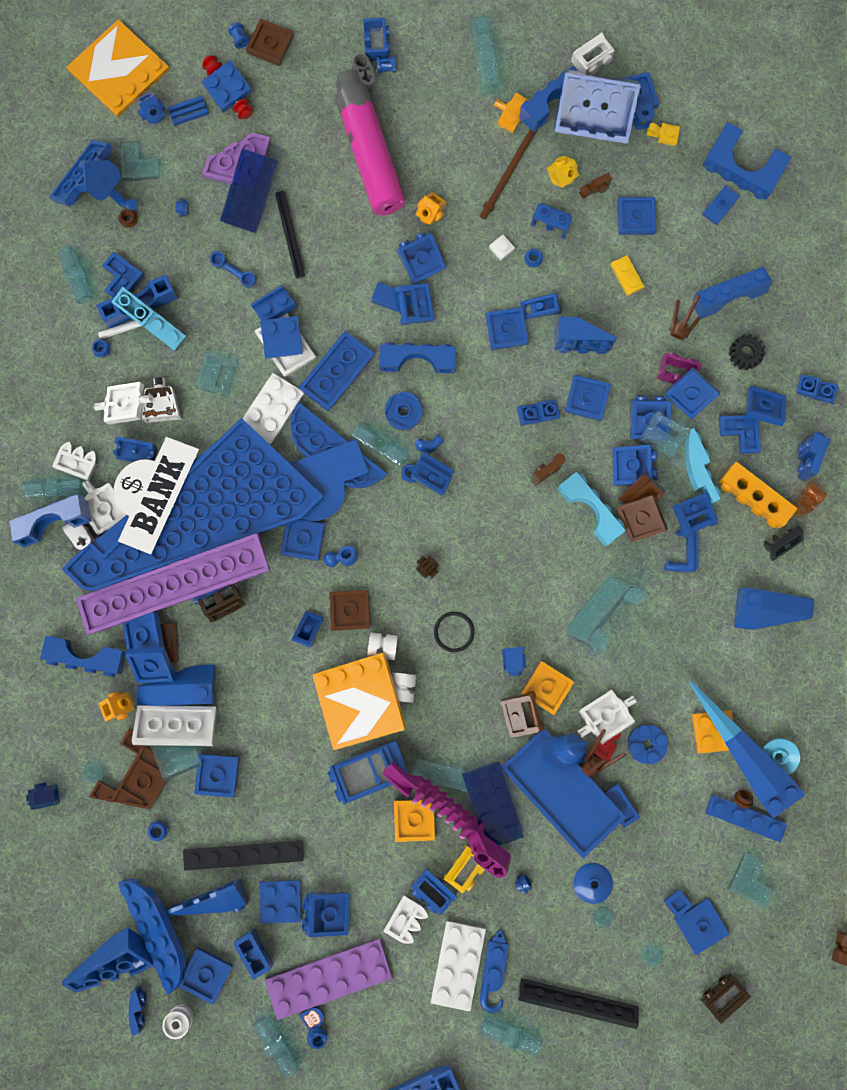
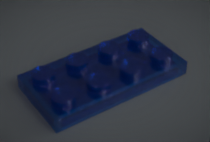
M242 148L221 215V222L255 234L257 233L278 165L277 160Z
M496 761L462 773L475 817L478 818L477 823L478 825L480 823L485 825L484 835L497 845L523 838L524 836L500 762Z

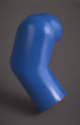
M439 435L431 441L417 439L415 447L420 452L432 453L444 441Z

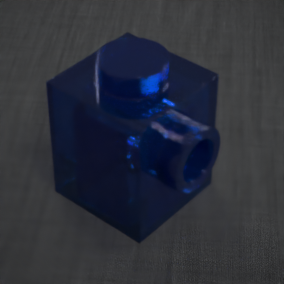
M46 782L35 784V789L28 790L26 801L31 810L60 804L57 784L47 786Z

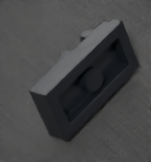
M797 526L794 529L788 530L782 538L773 535L772 540L774 543L772 544L765 540L764 547L770 553V559L774 561L803 542L804 530Z

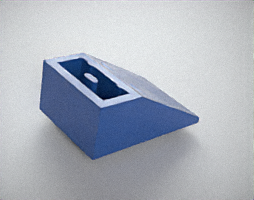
M559 317L554 329V350H559L560 353H569L572 350L578 351L580 354H586L589 351H596L597 354H606L616 342V337L579 317Z

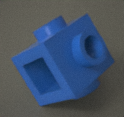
M152 91L136 99L140 107L137 111L143 121L146 119L149 124H157L166 116L163 111L166 108L162 100H157Z

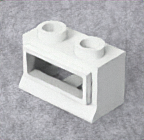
M600 33L574 51L571 62L578 71L587 75H593L601 65L604 64L606 66L613 60L615 50L605 39L603 33ZM598 46L601 47L604 52L587 63L583 57L590 55Z

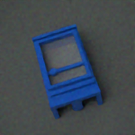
M396 740L329 767L328 775L331 783L335 782L337 786L335 794L339 802L342 801L343 805L393 785L382 774L383 770L392 761L408 773Z

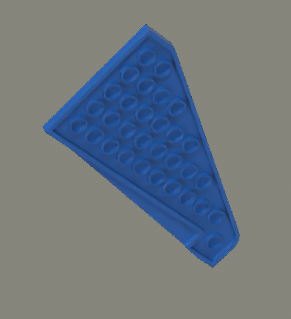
M240 418L218 441L194 459L151 554L118 542L129 518L126 515L93 543H90L77 553L62 570L80 588L87 591H97L250 535L261 534L301 520L324 496L246 421Z

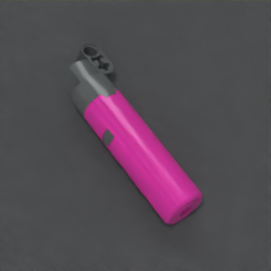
M358 54L354 57L352 69L338 73L336 81L338 93L335 96V101L372 212L375 215L384 216L393 214L401 209L406 200L370 96L375 83V74L369 58L364 54Z

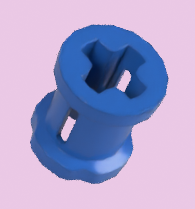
M239 22L232 24L228 28V32L232 35L237 49L247 46L250 41L243 31V24Z
M392 55L391 58L376 57L378 74L387 71L396 73L395 55Z

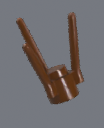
M699 294L693 301L684 321H678V323H676L680 300H676L672 323L669 328L672 337L679 340L688 338L690 332L700 321L698 316L688 328L687 322L698 303Z
M605 729L601 731L589 753L584 757L585 762L581 767L583 772L589 777H593L597 772H601L627 755L624 752L606 762L605 758L600 760L598 757H592L606 732Z

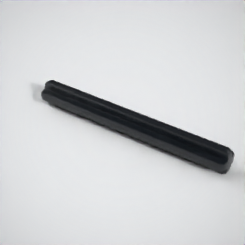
M278 191L275 193L294 274L296 278H302L305 276L285 192Z

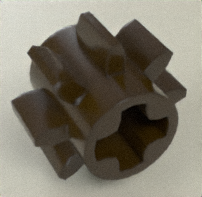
M423 555L416 562L419 565L416 567V570L425 579L428 576L433 578L439 572L437 570L439 564L430 555L427 558Z

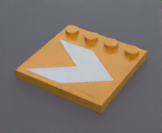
M119 19L66 67L78 81L117 117L170 70L169 66Z
M385 652L312 674L333 750L407 729Z

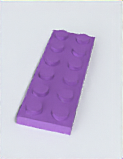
M378 938L265 979L276 1018L279 1020L392 979V974L381 940Z

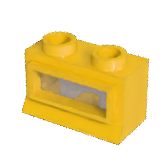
M467 844L459 858H456L453 862L452 868L443 876L445 881L461 893H464L465 890L469 892L475 884L474 877L477 873L481 875L485 870L474 861L471 847Z

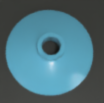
M781 738L769 741L762 749L788 775L797 769L800 762V753L796 745L791 741ZM777 753H781L780 758H775Z

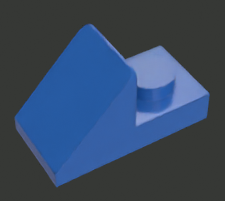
M305 611L292 637V641L312 647L324 617Z

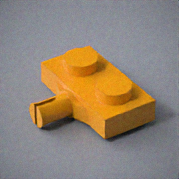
M517 92L507 104L497 98L493 106L502 110V116L498 120L497 125L513 133L520 122V107L528 99Z

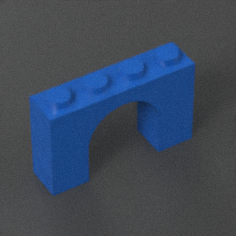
M727 122L705 159L703 166L707 171L721 175L723 180L734 182L741 190H748L754 193L756 198L767 200L792 157L775 148L762 169L754 172L741 169L733 159V148L743 130Z

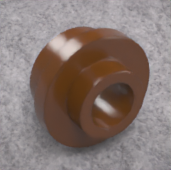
M124 209L120 212L119 222L122 226L131 228L136 225L138 217L133 210ZM126 217H132L131 220L125 221Z
M740 790L734 794V800L739 807H752L754 798L750 792Z

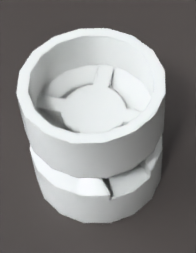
M371 632L367 657L385 652L387 660L395 661L398 636L387 634L383 637L381 633Z
M392 672L399 701L413 703L415 692L412 688L415 687L417 675Z
M180 1004L170 1010L162 1024L163 1032L167 1037L176 1040L186 1035L194 1021V1013L191 1008Z

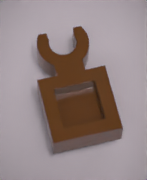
M607 173L592 180V183L582 186L579 192L582 199L592 193H603L608 190L612 180L610 174Z

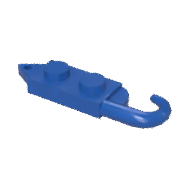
M501 929L497 931L491 940H488L482 978L480 1004L489 1013H495L503 1006V1000H500L499 1004L495 1007L489 1006L487 1002L489 992L498 991L503 985L508 943L505 942Z

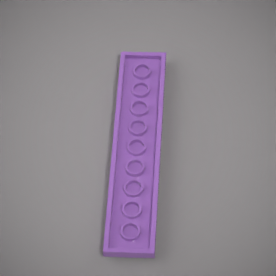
M256 533L76 598L86 633L87 635H92L145 614L168 608L271 570L260 536Z

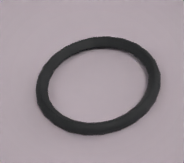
M449 612L442 615L434 627L435 641L442 649L448 652L465 650L474 638V627L471 620L459 612ZM449 616L463 618L470 627V638L460 648H448L439 640L438 627L443 619Z

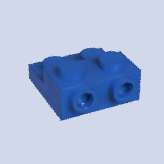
M423 232L415 236V241L410 243L409 240L398 244L400 248L396 249L412 284L447 268L432 233L426 235Z
M638 395L636 399H631L630 438L669 439L672 402L666 400V396H655L654 399H647V396Z
M814 432L813 436H807V439L799 444L797 459L804 462H801L797 469V472H799L798 479L806 481L818 474L831 440L825 437L823 433Z
M651 444L613 448L614 486L631 485L644 472L647 473L649 478L658 480L657 468L654 469V461H657V451L653 450Z
M347 892L307 893L306 898H303L302 901L303 910H306V919H302V931H305V934L309 937L348 935L350 894Z

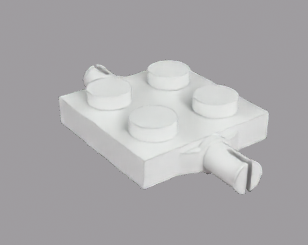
M141 382L110 386L107 388L105 401L95 403L94 409L96 411L104 410V422L107 424L141 420L143 404L152 403L154 398L151 394L143 396L144 384Z
M87 480L82 485L88 492L84 499L89 503L91 522L89 523L96 534L100 536L125 517L126 514L116 505L114 488L110 483L101 488L94 489L90 481Z
M610 690L579 711L586 722V726L578 730V734L583 738V736L592 732L598 737L601 731L605 729L606 732L600 742L601 744L607 742L635 723L629 714L628 707L637 703L636 699L631 696L622 701Z

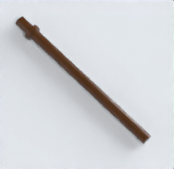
M531 129L528 131L488 202L484 203V209L480 214L482 219L486 220L490 211L494 210V204L537 130L535 132Z

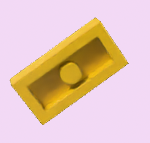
M628 255L611 262L610 266L627 296L644 289L645 286Z

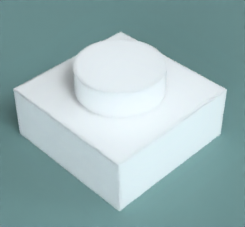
M504 235L489 245V249L500 261L515 250V247Z

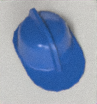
M577 734L553 737L544 744L543 754L547 762L555 767L577 765L584 760L588 742L584 741Z

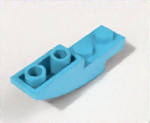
M124 287L121 288L111 301L174 351L186 337L169 321Z
M693 428L686 433L685 439L687 473L694 491L702 489L703 493L707 492L710 502L713 504L721 500L720 491L711 480V472L705 468L711 462L710 454L701 443V435Z

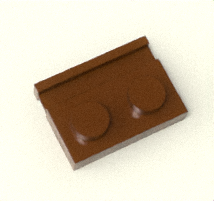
M644 472L619 496L618 500L628 503L652 494L658 500L665 493V489L654 479L649 478L647 473Z

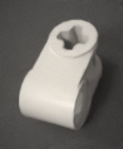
M69 524L62 527L65 534L79 550L84 549L95 541L89 528L85 527L84 524L76 528Z

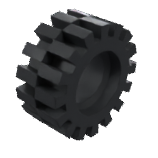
M744 334L732 343L728 355L731 356L729 360L734 362L733 365L735 367L739 366L738 369L740 370L743 368L749 370L754 369L764 359L763 356L766 351H763L765 345L761 346L763 341H757L759 337L755 336L752 338V334L748 336ZM741 347H750L753 350V357L750 359L742 357L740 354Z

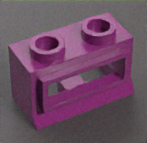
M665 353L662 357L656 379L674 384L682 377L678 374L673 375L664 372L665 364L688 371L693 367L698 372H700L702 364L692 358L684 359L675 353Z

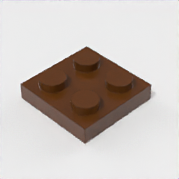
M260 18L247 45L246 52L280 66L294 37V32Z
M654 494L617 507L631 542L668 530Z
M368 590L329 592L331 631L370 629Z

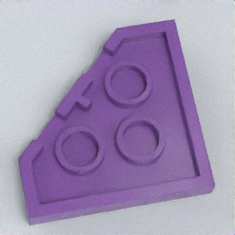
M251 133L244 140L238 143L234 142L225 147L224 151L217 155L209 156L206 160L202 174L203 177L257 190L271 142L270 137Z

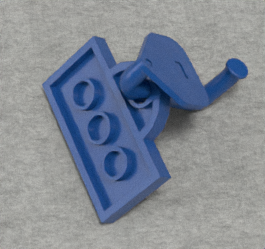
M95 140L89 143L49 196L53 202L70 207L76 203L80 192L87 191L97 200H104L109 196L119 206L129 210H135L138 206L136 200H126L114 189L121 177L118 168L108 160L114 148L109 143Z

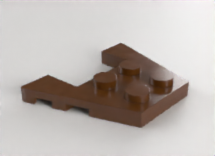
M129 728L120 744L137 754L117 790L99 780L89 797L152 809L172 773L147 745L132 744L133 729Z

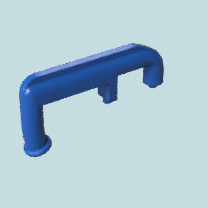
M693 518L688 522L691 526L697 523L698 520L697 518ZM681 531L675 532V535L682 536ZM698 531L686 538V563H672L670 560H667L664 571L694 572L697 570Z

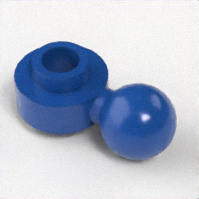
M345 546L340 549L338 554L334 552L326 553L323 560L328 567H334L338 562L345 566H351L357 561L358 553L354 547Z

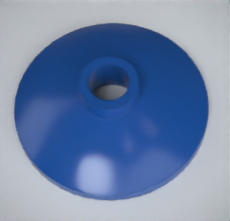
M588 863L580 867L576 872L573 881L574 890L584 902L597 904L606 900L611 894L613 879L610 872L604 866L597 863ZM593 881L598 883L596 888L591 887Z

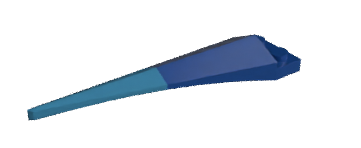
M689 681V684L759 801L772 818H775L804 797L805 794L795 781L693 682Z

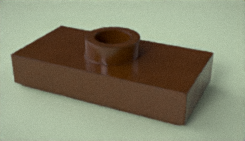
M177 623L160 624L164 647L170 663L179 662Z

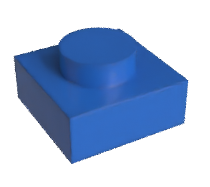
M679 888L663 901L677 918L693 906Z

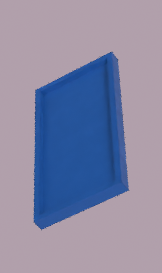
M544 729L509 759L501 769L576 853L584 859L627 817L593 780L583 772L578 764L567 767H555L547 762L543 754V747L547 740L553 737Z

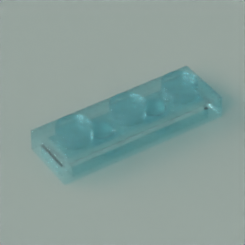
M417 757L413 775H422L423 778L430 779L431 783L470 793L474 772Z

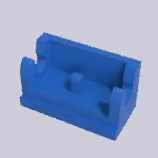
M115 437L114 442L117 444V448L113 450V454L116 456V459L130 462L138 460L155 461L157 447L153 443Z

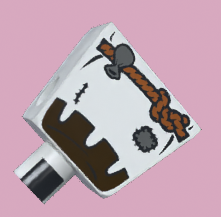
M154 378V388H146L144 390V396L151 394L154 400L152 403L143 404L142 419L146 423L181 420L175 390L171 386L165 387V378Z

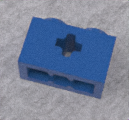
M254 928L234 941L233 945L253 980L271 970L274 963Z

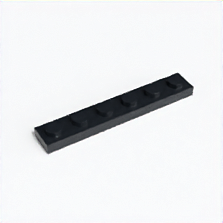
M303 840L184 849V871L304 861Z
M523 978L520 980L518 1001L637 1029L639 1025V1006Z

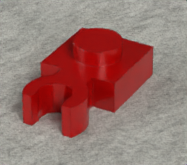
M621 732L603 744L600 742L593 755L600 760L605 758L606 762H608L617 748L613 741L620 738Z

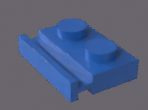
M283 285L251 304L260 320L280 318L297 307Z
M421 453V457L417 461L410 477L440 496L444 495L452 479L451 476L455 471L427 453Z

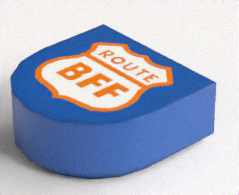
M317 1006L306 1009L299 1015L309 1032L314 1028H318L324 1019L323 1011Z

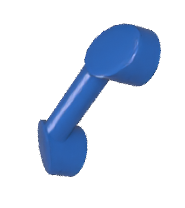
M215 251L211 254L210 262L218 269L224 268L239 278L246 288H251L255 285L256 277L252 272L246 271L243 273L228 263L226 257L220 251Z

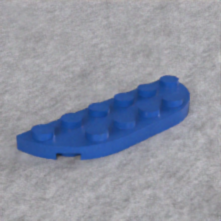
M299 402L291 418V434L296 447L306 458L347 443L343 437ZM362 454L369 473L343 483L344 486L349 488H366L380 482L387 473Z
M128 878L118 882L121 894L125 898L129 912L133 916L137 930L141 934L145 948L149 952L154 968L168 995L178 989L184 980L182 975L183 970L186 969L183 949L157 894L150 887L146 888L140 884L138 879Z

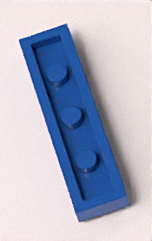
M711 795L705 812L708 815L780 843L787 826L784 822L748 808H741L735 803Z

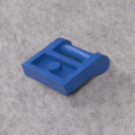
M428 283L395 287L402 316L400 319L401 325L433 322L435 320ZM405 293H410L414 315L409 317Z
M707 492L672 506L681 527V534L685 538L707 526L712 527L718 524L717 516ZM706 514V519L690 526L689 520Z

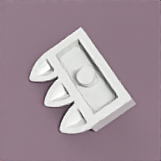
M71 443L63 444L52 467L90 481L97 465L95 463V452L91 451L83 458L84 451L82 446L76 448L71 454Z
M403 895L383 932L402 943H413V937L407 930L420 931V925L415 918L425 919L428 917L421 904Z

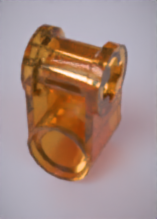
M812 481L792 504L798 508L793 515L804 517L811 513L825 499L827 493L818 489L815 486V482ZM800 504L804 505L805 511L801 510Z

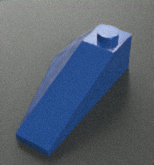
M752 588L738 589L734 627L755 630L811 619L813 617L814 599Z
M215 664L194 665L175 672L174 682H153L137 687V706L216 704Z
M237 879L166 908L165 911L168 916L223 913L233 910V913H236L245 908L244 905L247 904L248 899L241 879Z
M126 928L109 938L62 981V985L76 993L99 986L102 979H111L113 982L119 980V974L129 972L130 976H133L154 965L149 952L145 948L142 937L131 929Z

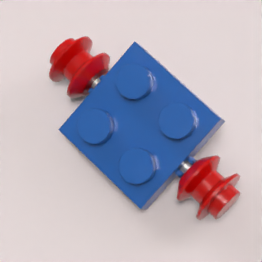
M215 55L206 56L203 59L202 68L206 70L208 77L201 81L223 113L234 105L233 112L238 113V119H248L252 115L253 107L248 105L249 101L243 98L253 92L231 60L222 66L221 62H217L218 58Z

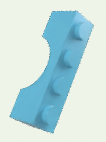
M575 472L560 484L557 490L568 503L583 502L594 510L597 524L593 533L606 547L626 531L623 528L624 524L619 518H615L612 515V509L606 503H602L598 492L587 485V479L582 474L579 475Z

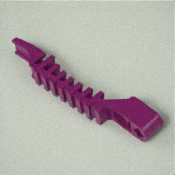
M393 761L383 770L382 774L405 796L409 797L412 790H416L412 803L416 805L423 798L420 806L425 808L431 803L429 810L432 813L438 808V817L441 818L445 814V822L447 824L454 821L452 829L455 832L461 827L462 830L459 838L462 840L464 838L468 839L474 855V861L495 877L503 878L507 875L511 863V855L484 835L485 825L482 823L478 825V818L475 816L471 817L468 810L464 811L462 805L459 803L455 804L452 797L448 798L446 796V792L439 791V787L436 784L433 786L430 779H425L422 775H411Z

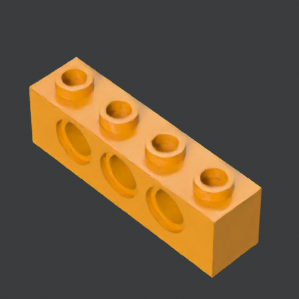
M738 462L733 463L718 481L725 492H731L737 496L736 500L739 503L747 504L751 507V511L757 516L764 517L767 520L766 523L772 528L777 527L779 529L785 526L798 509ZM738 481L744 484V489L738 487ZM753 493L759 495V501L753 498ZM769 504L774 507V513L769 511Z

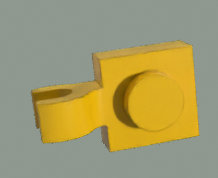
M650 123L646 135L658 137V143L676 146L680 126L662 123L661 127H659L655 123Z

